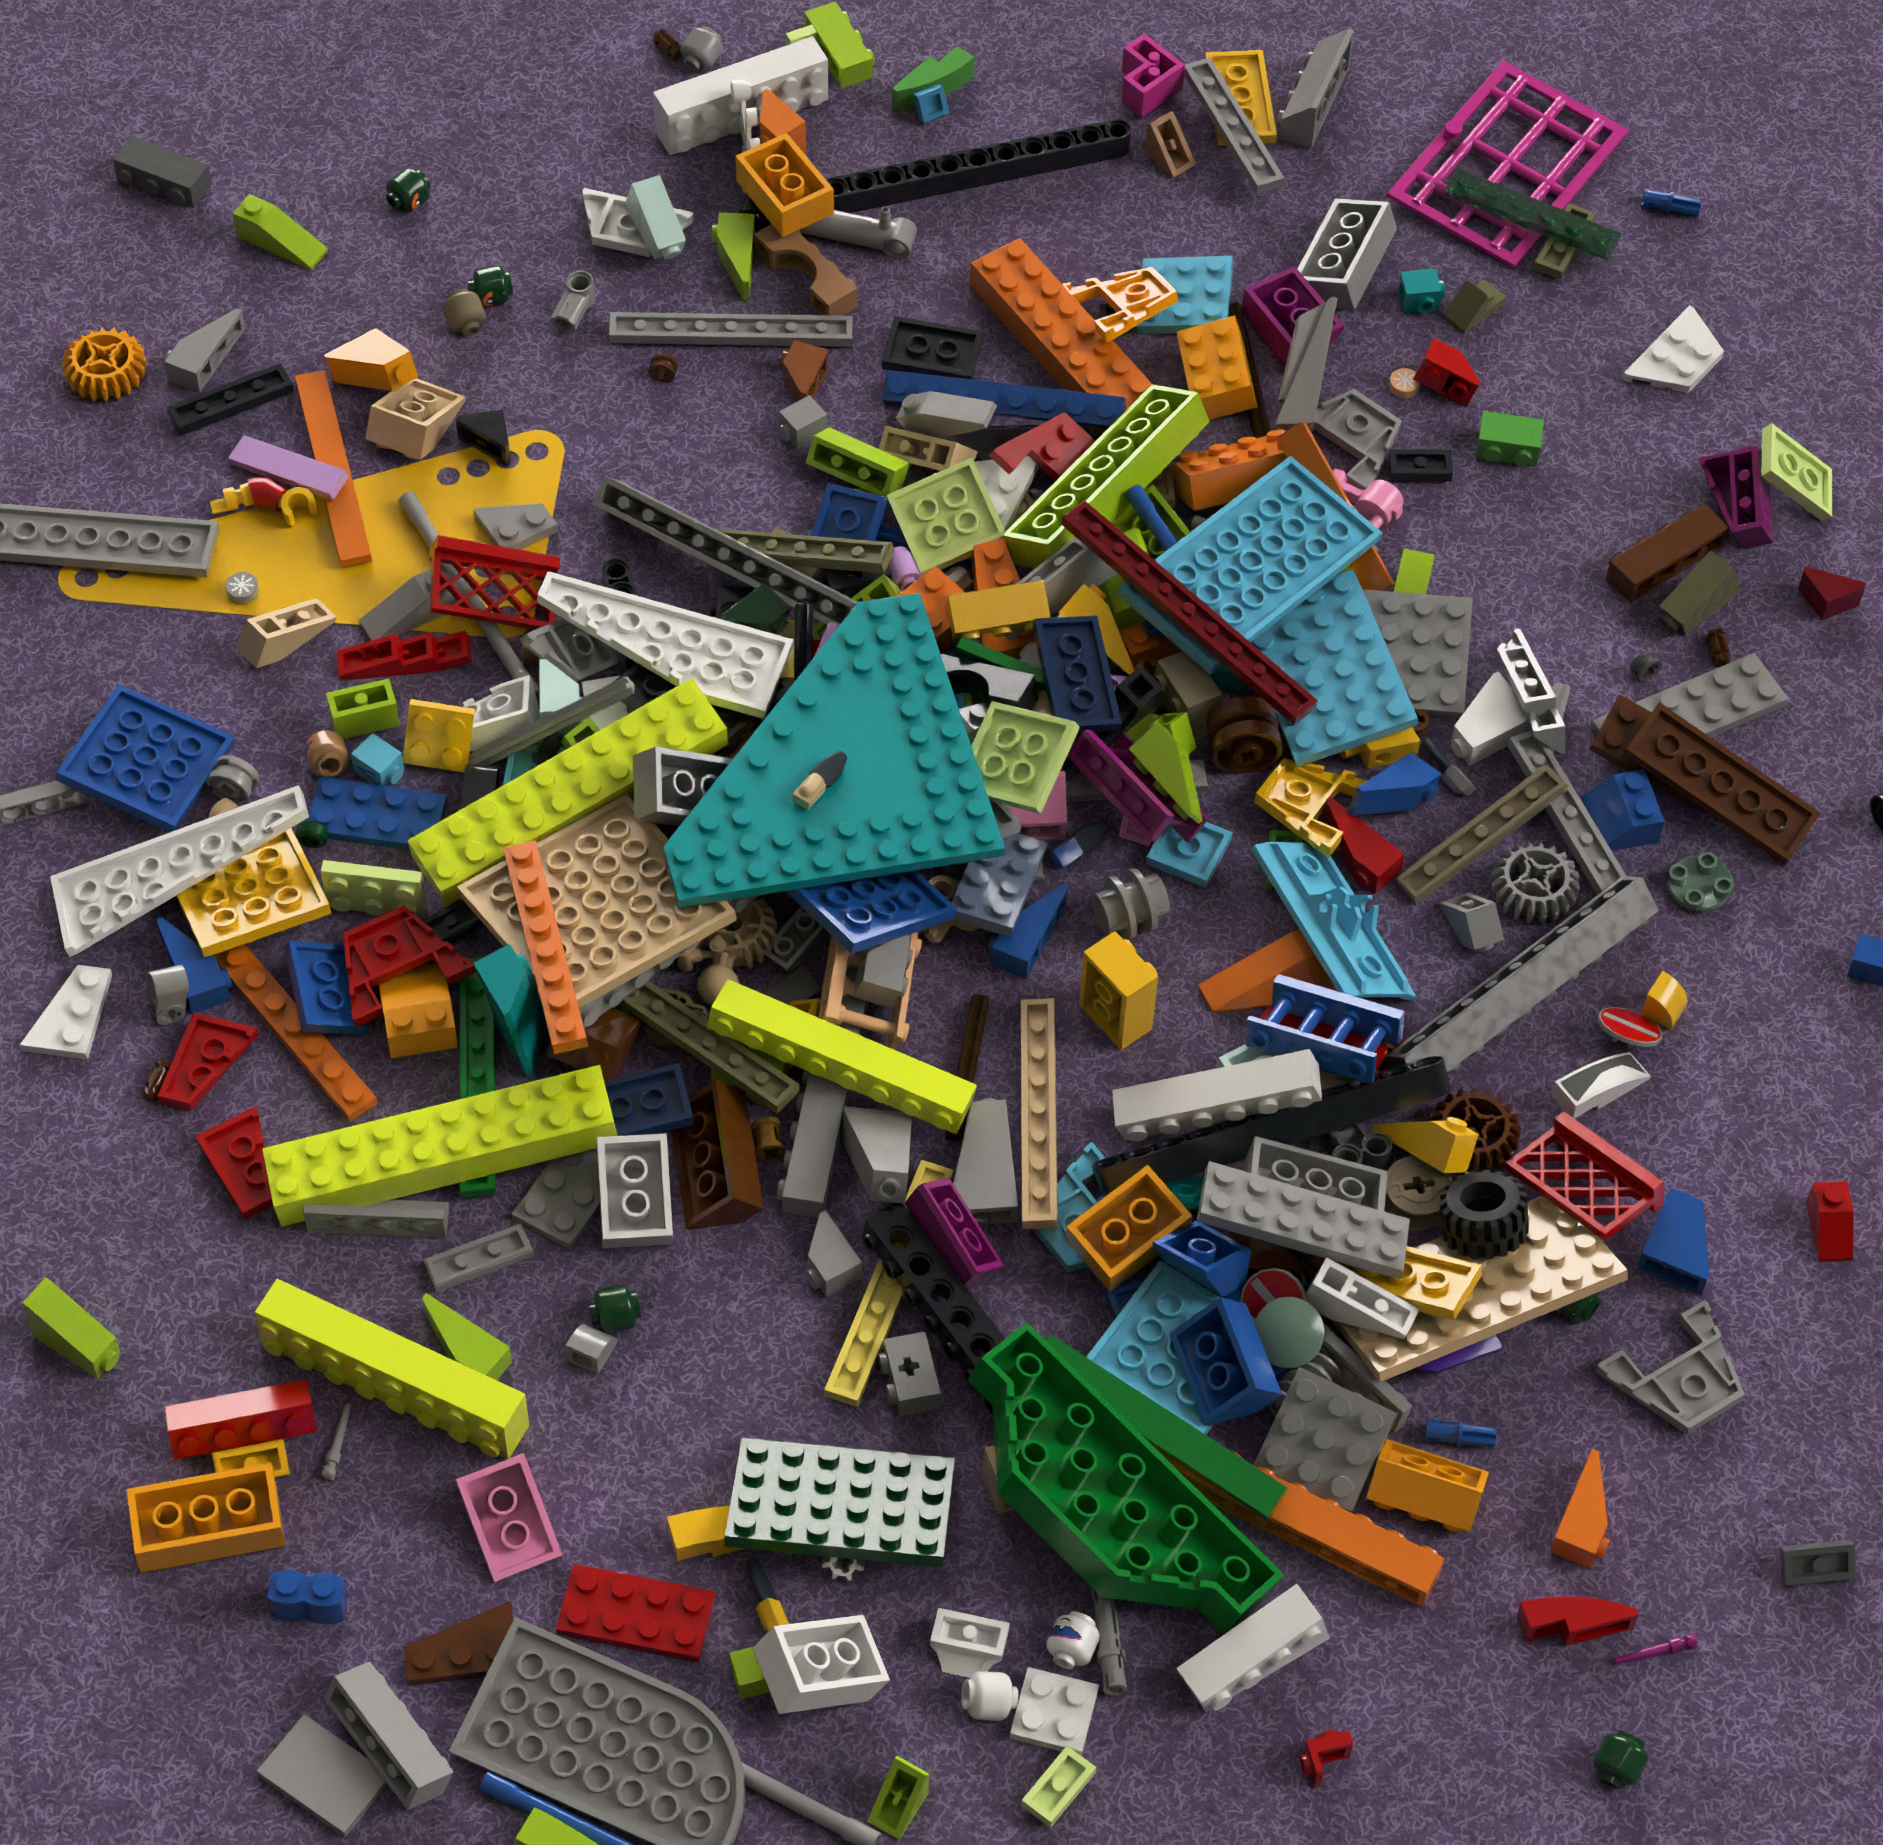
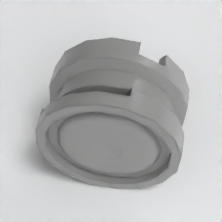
M232 755L219 757L215 764L216 769L211 771L206 780L207 786L212 785V793L220 799L230 797L234 798L233 802L236 804L246 803L252 793L251 787H254L259 780L258 772L252 765L241 758Z

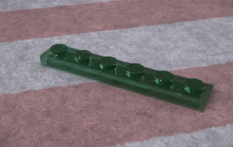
M1459 168L1446 187L1445 196L1607 261L1620 241L1621 233Z

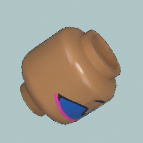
M323 730L314 733L307 739L304 746V754L307 765L317 777L333 778L346 770L349 764V754L343 738L337 732Z

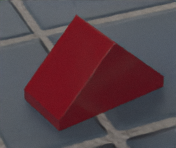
M1805 566L1798 589L1823 621L1859 606L1866 582Z

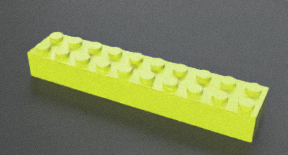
M691 678L410 838L407 841L411 855L444 907H447L461 899L457 886L506 860L504 847L534 840L538 843L625 794L633 800V755L655 746L711 755L729 745L727 727L694 679Z
M597 1065L262 1149L273 1206L281 1227L305 1221V1204L372 1205L596 1149L597 1137L617 1136L601 1067Z

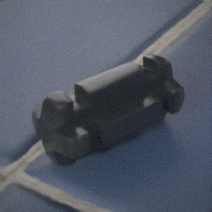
M556 732L544 738L536 748L538 752H533L532 754L533 763L540 765L554 757L560 750L559 745L562 746L560 741L564 735Z

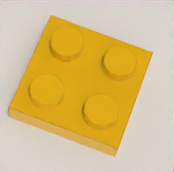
M411 699L408 709L403 763L464 773L465 766L469 764L475 709Z

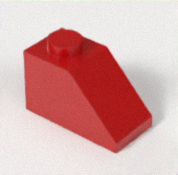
M1848 1182L1813 1183L1806 1205L1818 1262L1853 1260L1854 1210Z

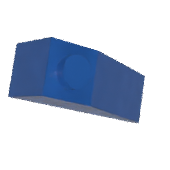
M1411 752L1357 787L1347 812L1353 816L1414 810L1425 802L1427 804L1435 798L1439 791L1437 784L1442 774Z
M1062 884L1021 911L1011 937L994 933L988 945V951L991 952L990 965L1027 979L1067 905L1069 887Z
M164 918L156 919L159 936L171 965H182L186 971L189 983V993L187 994L186 1002L191 1014L230 1002L228 989L233 988V984L228 970H221L214 956L211 955L204 958L198 944Z

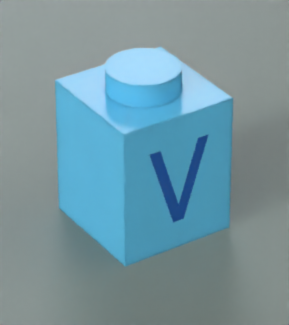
M373 733L351 753L353 771L372 784L386 786L395 784L404 773L402 752Z

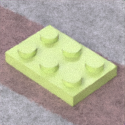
M1771 423L1762 428L1761 476L1821 521L1832 517V469Z
M323 860L321 876L324 894L330 907L340 912L349 910L364 911L369 915L379 916L404 905L417 917L425 919L427 904L422 872Z

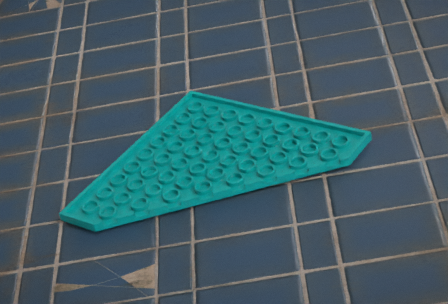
M921 594L858 602L663 847V856L678 908L1004 856L1005 846ZM837 751H842L846 754L847 761L840 778L832 787L825 790L809 810L792 801V793L802 784L820 761Z

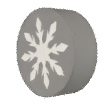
M247 572L233 574L226 582L228 598L238 604H246L253 601L259 593L257 579Z

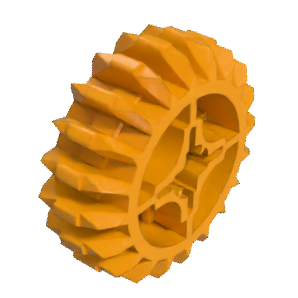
M101 327L100 332L95 333L89 329L87 336L78 334L77 341H70L69 349L64 350V359L62 360L65 381L70 385L73 392H79L83 399L90 396L93 402L99 397H103L107 403L109 396H114L119 400L120 393L122 392L130 395L131 387L139 388L140 380L144 379L146 370V359L141 344H138L135 336L129 337L126 330L118 333L115 327L110 331H105Z

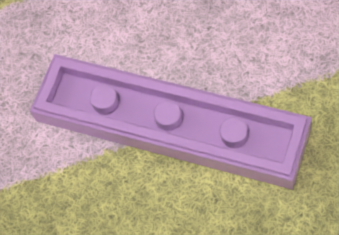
M245 435L228 457L230 464L295 488H306L313 494L332 501L349 478L346 470Z

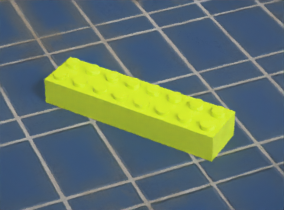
M279 1279L275 1280L255 1311L261 1343L270 1354L278 1357L283 1354L293 1359L295 1364L304 1370L311 1371L313 1368L324 1373V1376L330 1382L336 1385L345 1383L355 1388V1391L366 1399L372 1400L375 1397L385 1402L389 1409L398 1414L407 1412L415 1416L422 1425L434 1429L437 1426L447 1431L451 1438L460 1443L469 1441L479 1446V1449L490 1457L497 1458L499 1455L505 1459L510 1458L529 1427L525 1393Z

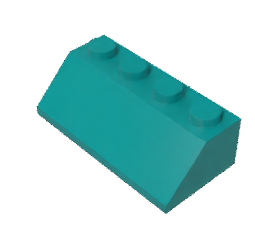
M509 944L473 964L497 1027L524 1074L529 1078L535 1073L549 1034L544 1023L546 1019L540 995L536 989L537 984L530 973L532 971L523 953L516 955Z

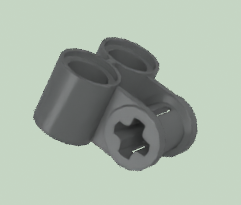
M1360 1122L1321 1134L1323 1145L1332 1157L1385 1171L1388 1170L1392 1141L1386 1134L1381 1132L1367 1134Z

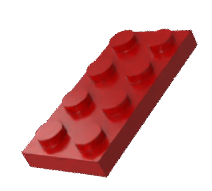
M573 1564L556 1627V1634L699 1662L716 1592Z

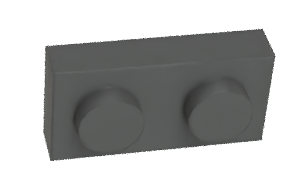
M1851 1539L1780 1547L1781 1580L1785 1586L1856 1579L1855 1544Z

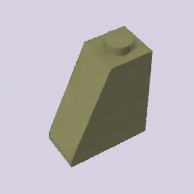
M1710 551L1659 606L1664 616L1662 621L1674 632L1680 629L1687 635L1742 591L1735 570Z

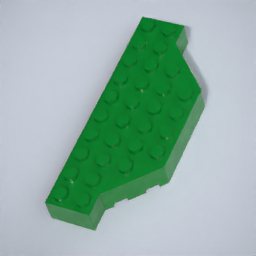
M1027 1322L980 1359L967 1381L993 1405L998 1494L1101 1597L1198 1609L1223 1634H1226L1262 1603L1284 1577V1574Z

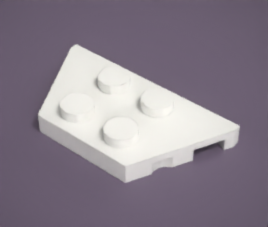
M584 188L583 201L592 245L645 257L652 256L625 207L627 197ZM673 208L683 231L693 223V212Z
M1689 305L1624 372L1623 380L1631 383L1633 379L1651 382L1650 386L1671 388L1674 391L1689 393L1722 359L1724 350L1696 310Z
M1026 456L1010 474L1005 472L994 460L975 462L1005 531L1010 528L1039 468V465L1029 456Z

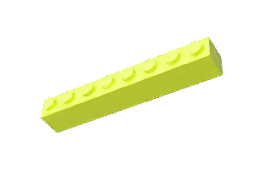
M727 979L711 1006L707 1028L715 1031L717 1034L739 1041L752 1049L774 1056L782 1062L790 1063L809 1071L815 1076H821L841 1085L843 1088L870 1097L876 1102L889 1105L909 1116H914L931 1123L939 1129L957 1134L971 1107L977 1088L976 1084Z

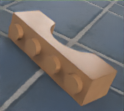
M770 224L754 234L755 254L772 270L795 269L804 272L812 278L814 282L810 287V307L819 315L843 316L857 308L858 289L856 284L851 279H847L838 270L835 263L828 261L820 253L817 246L809 243L799 230L782 237L775 227Z

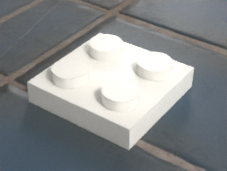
M1028 1667L1010 1731V1739L1061 1752L1066 1746H1069L1082 1756L1099 1691V1684Z

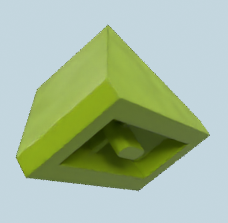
M896 1756L867 1822L900 1839L929 1794V1773Z

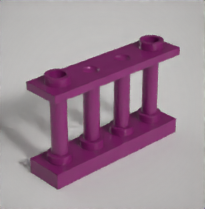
M1084 730L1067 755L1073 763L1148 841H1157L1166 827L1170 825L1187 843H1191L1209 819L1208 816L1201 810L1203 821L1198 824L1190 817L1184 820L1172 806L1176 801L1170 795L1165 798L1153 786V783L1156 781L1150 772L1144 775L1133 763L1137 757L1129 748L1135 741L1127 733H1123L1114 746L1108 748L1092 730Z

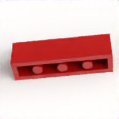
M308 1379L165 1406L167 1428L174 1460L317 1432Z

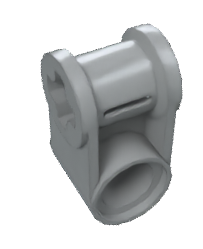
M176 965L147 972L146 997L149 1002L153 1003L156 1009L155 1018L157 1023L165 1026L180 1021L186 1013V999L189 993V983L184 967Z

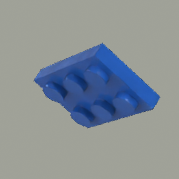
M288 941L284 951L302 1031L365 1035L369 1029V1023L367 1022L356 1027L352 1019L344 944Z

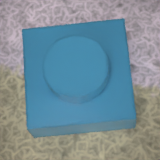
M935 84L913 93L920 122L927 123L949 114L942 85Z

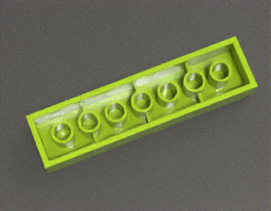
M1152 384L1002 535L1014 564L1035 569L1075 537L1061 525L1064 515L1084 500L1111 523L1120 513L1124 512L1130 504L1125 497L1127 490L1135 485H1141L1144 490L1210 422L1199 393Z

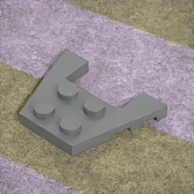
M1352 389L1321 403V407L1316 412L1315 422L1309 430L1311 432L1316 430L1360 460L1346 474L1347 484L1360 490H1365L1372 481L1377 479L1389 454V449H1391L1401 429L1402 420L1357 390ZM1274 425L1273 430H1284V431H1287V430H1285V429L1276 427V426Z
M1706 1300L1680 1314L1678 1320L1698 1344L1696 1347L1648 1376H1644L1623 1349L1597 1364L1595 1370L1602 1378L1686 1435L1742 1402L1745 1395L1730 1356L1726 1355L1721 1342L1722 1336L1718 1326L1714 1325L1710 1315L1711 1308Z

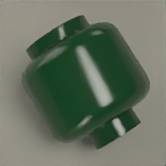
M625 1284L597 1290L594 1294V1303L588 1304L592 1325L599 1324L601 1330L607 1334L631 1329L636 1325V1319L641 1318L636 1290L630 1291L629 1287Z
M1618 1730L1617 1734L1606 1735L1593 1760L1595 1768L1601 1773L1599 1779L1616 1789H1619L1621 1784L1628 1786L1636 1784L1649 1759L1648 1753L1644 1749L1645 1743L1634 1735L1622 1730Z

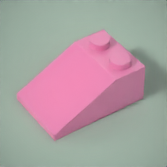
M524 1453L454 1480L494 1582L562 1556Z

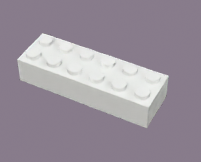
M812 36L653 92L655 133L669 155L686 152L704 143H712L718 138L732 133H740L738 117L741 116L740 104L732 103L731 80L743 79L744 82L750 83L751 100H746V109L756 108L758 124H760L763 91L767 88L795 112L812 105H819L823 101L828 100V58Z

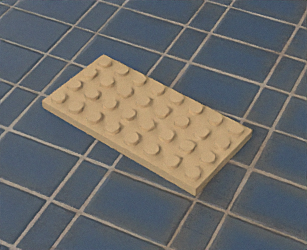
M1540 1196L1527 1202L1529 1233L1526 1234L1527 1239L1523 1244H1519V1248L1516 1251H1508L1506 1256H1494L1493 1259L1486 1260V1257L1471 1259L1470 1255L1461 1256L1457 1254V1250H1451L1443 1237L1415 1247L1416 1249L1481 1265L1482 1276L1455 1320L1418 1312L1405 1339L1331 1321L1378 1381L1382 1382L1628 1280L1627 1269L1596 1234L1545 1197Z

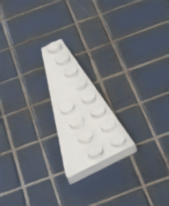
M295 786L50 876L64 948L69 957L80 953L309 818L304 794L300 786Z

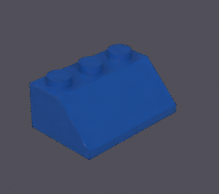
M1219 1297L1169 1333L1204 1425L1210 1426L1257 1413L1282 1395L1246 1303Z

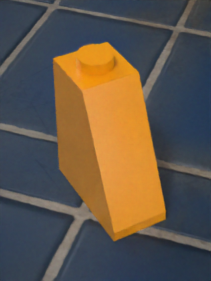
M376 328L324 355L332 380L339 384L393 391L418 378L410 351Z

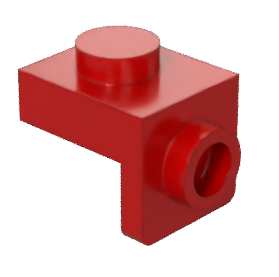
M1329 1730L1319 1734L1317 1738L1306 1740L1303 1755L1299 1757L1300 1766L1304 1777L1310 1776L1313 1787H1319L1322 1784L1324 1776L1322 1764L1350 1758L1353 1747L1350 1732L1338 1733L1336 1730Z

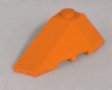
M1300 929L1283 936L1198 984V989L1212 1013L1253 1010L1254 1007L1272 1006L1273 981L1278 974L1337 991Z

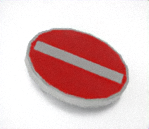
M1609 1007L1604 1008L1598 1014L1597 1022L1606 1033L1613 1037V1042L1620 1040L1628 1043L1629 1049H1633L1634 1046H1656L1661 1042L1662 1031L1659 1026L1650 1018L1626 1008Z
M1271 1268L1263 1269L1249 1278L1243 1287L1240 1302L1246 1303L1250 1315L1257 1318L1259 1312L1275 1299L1295 1297L1307 1302V1296L1300 1281L1290 1272Z

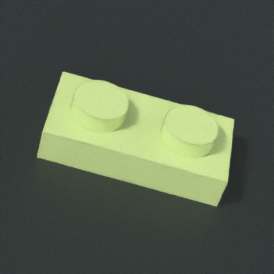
M1066 1746L1021 1801V1806L1051 1828L1095 1775L1097 1767L1069 1746Z

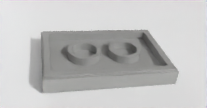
M305 1714L256 1771L258 1777L344 1837L349 1834L388 1786L370 1759Z

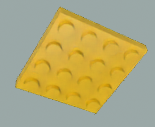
M292 828L176 895L204 958L332 914L329 902Z

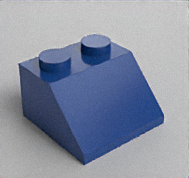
M1645 769L1614 774L1579 797L1611 851L1659 843L1665 821Z
M1195 1221L1153 1241L1152 1248L1168 1266L1205 1286L1216 1295L1224 1297L1244 1287L1246 1284L1251 1249L1201 1222Z

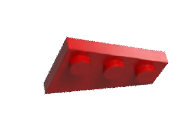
M193 1012L158 1093L159 1103L192 1111L259 1036L258 1029Z
M257 1106L195 1136L197 1145L244 1220L273 1205L262 1149L265 1147Z

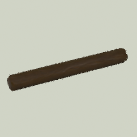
M980 994L971 996L956 1073L957 1077L974 1083L989 1006V998L986 995ZM967 1115L957 1134L945 1130V1138L947 1140L959 1142L963 1139Z

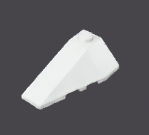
M530 675L490 688L492 694L477 702L473 698L463 702V707L475 709L470 751H476L540 719V709Z

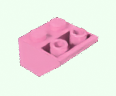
M1060 771L1041 814L1006 805L1022 822L1021 830L1018 834L1042 841L1066 840L1067 805L1065 771Z

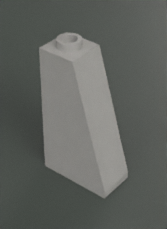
M986 1098L972 1102L953 1185L978 1225L1017 1222L1018 1200L1006 1099Z
M844 1106L841 1141L870 1200L905 1203L912 1116L901 1111Z

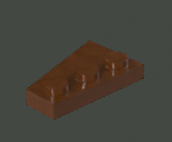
M508 1601L405 1646L407 1685L486 1677L513 1622L512 1602Z

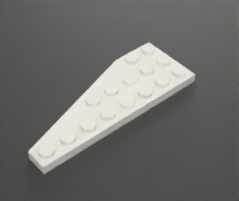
M549 571L538 592L537 603L675 686H679L693 678L710 704L762 719L766 717L793 648V639Z

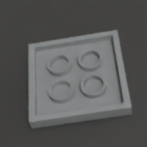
M1299 1367L1254 1465L1266 1467L1273 1471L1275 1475L1289 1482L1299 1483L1308 1491L1322 1498L1332 1499L1341 1507L1353 1511L1398 1413Z

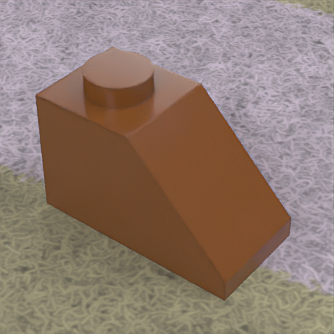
M797 340L793 341L789 351L785 350L780 360V368H783V381L795 402L809 395L814 398L828 371V350Z

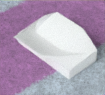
M938 1608L930 1646L937 1652L942 1672L970 1678L976 1671H988L994 1664L1002 1661L1010 1623Z

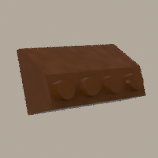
M715 1080L688 1098L695 1125L672 1130L686 1229L689 1230L742 1223L764 1209L745 1091Z

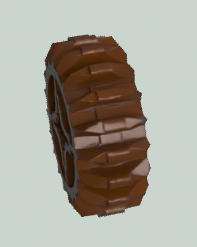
M1474 1087L1470 1094H1466L1460 1088L1456 1096L1448 1093L1444 1101H1439L1436 1104L1435 1111L1431 1113L1429 1121H1447L1448 1117L1456 1118L1461 1116L1462 1120L1467 1123V1128L1479 1134L1468 1168H1471V1171L1478 1173V1168L1490 1170L1491 1172L1492 1166L1500 1170L1503 1167L1504 1161L1507 1162L1513 1157V1153L1519 1145L1518 1138L1520 1137L1521 1129L1517 1125V1114H1511V1104L1501 1105V1095L1493 1099L1490 1097L1489 1090H1486L1482 1095L1477 1094V1090ZM1500 1134L1501 1138L1496 1143L1487 1146L1488 1140L1493 1139L1494 1135Z

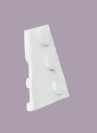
M77 965L21 1042V1051L88 1060L111 982V969Z

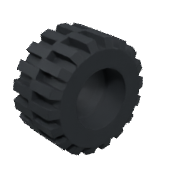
M1483 1170V1172L1479 1173L1472 1171L1468 1172L1466 1176L1459 1175L1455 1178V1182H1449L1445 1186V1190L1441 1191L1439 1205L1442 1237L1451 1250H1457V1254L1461 1256L1470 1255L1471 1259L1486 1257V1260L1493 1259L1494 1256L1503 1257L1508 1255V1251H1516L1519 1248V1244H1523L1527 1239L1526 1234L1529 1233L1527 1194L1524 1192L1523 1185L1516 1183L1514 1177H1505L1504 1173L1498 1171L1496 1173H1491L1490 1170Z

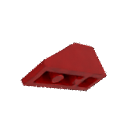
M1329 797L1326 800L1323 819L1327 825L1343 831L1342 840L1337 848L1346 867L1360 887L1368 888L1376 894L1401 872L1404 853L1358 817L1349 814L1348 810L1332 797Z

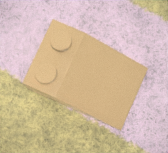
M416 378L389 392L371 405L365 439L376 443L380 448L393 449L403 453L407 458L421 460L434 450L466 401V397Z

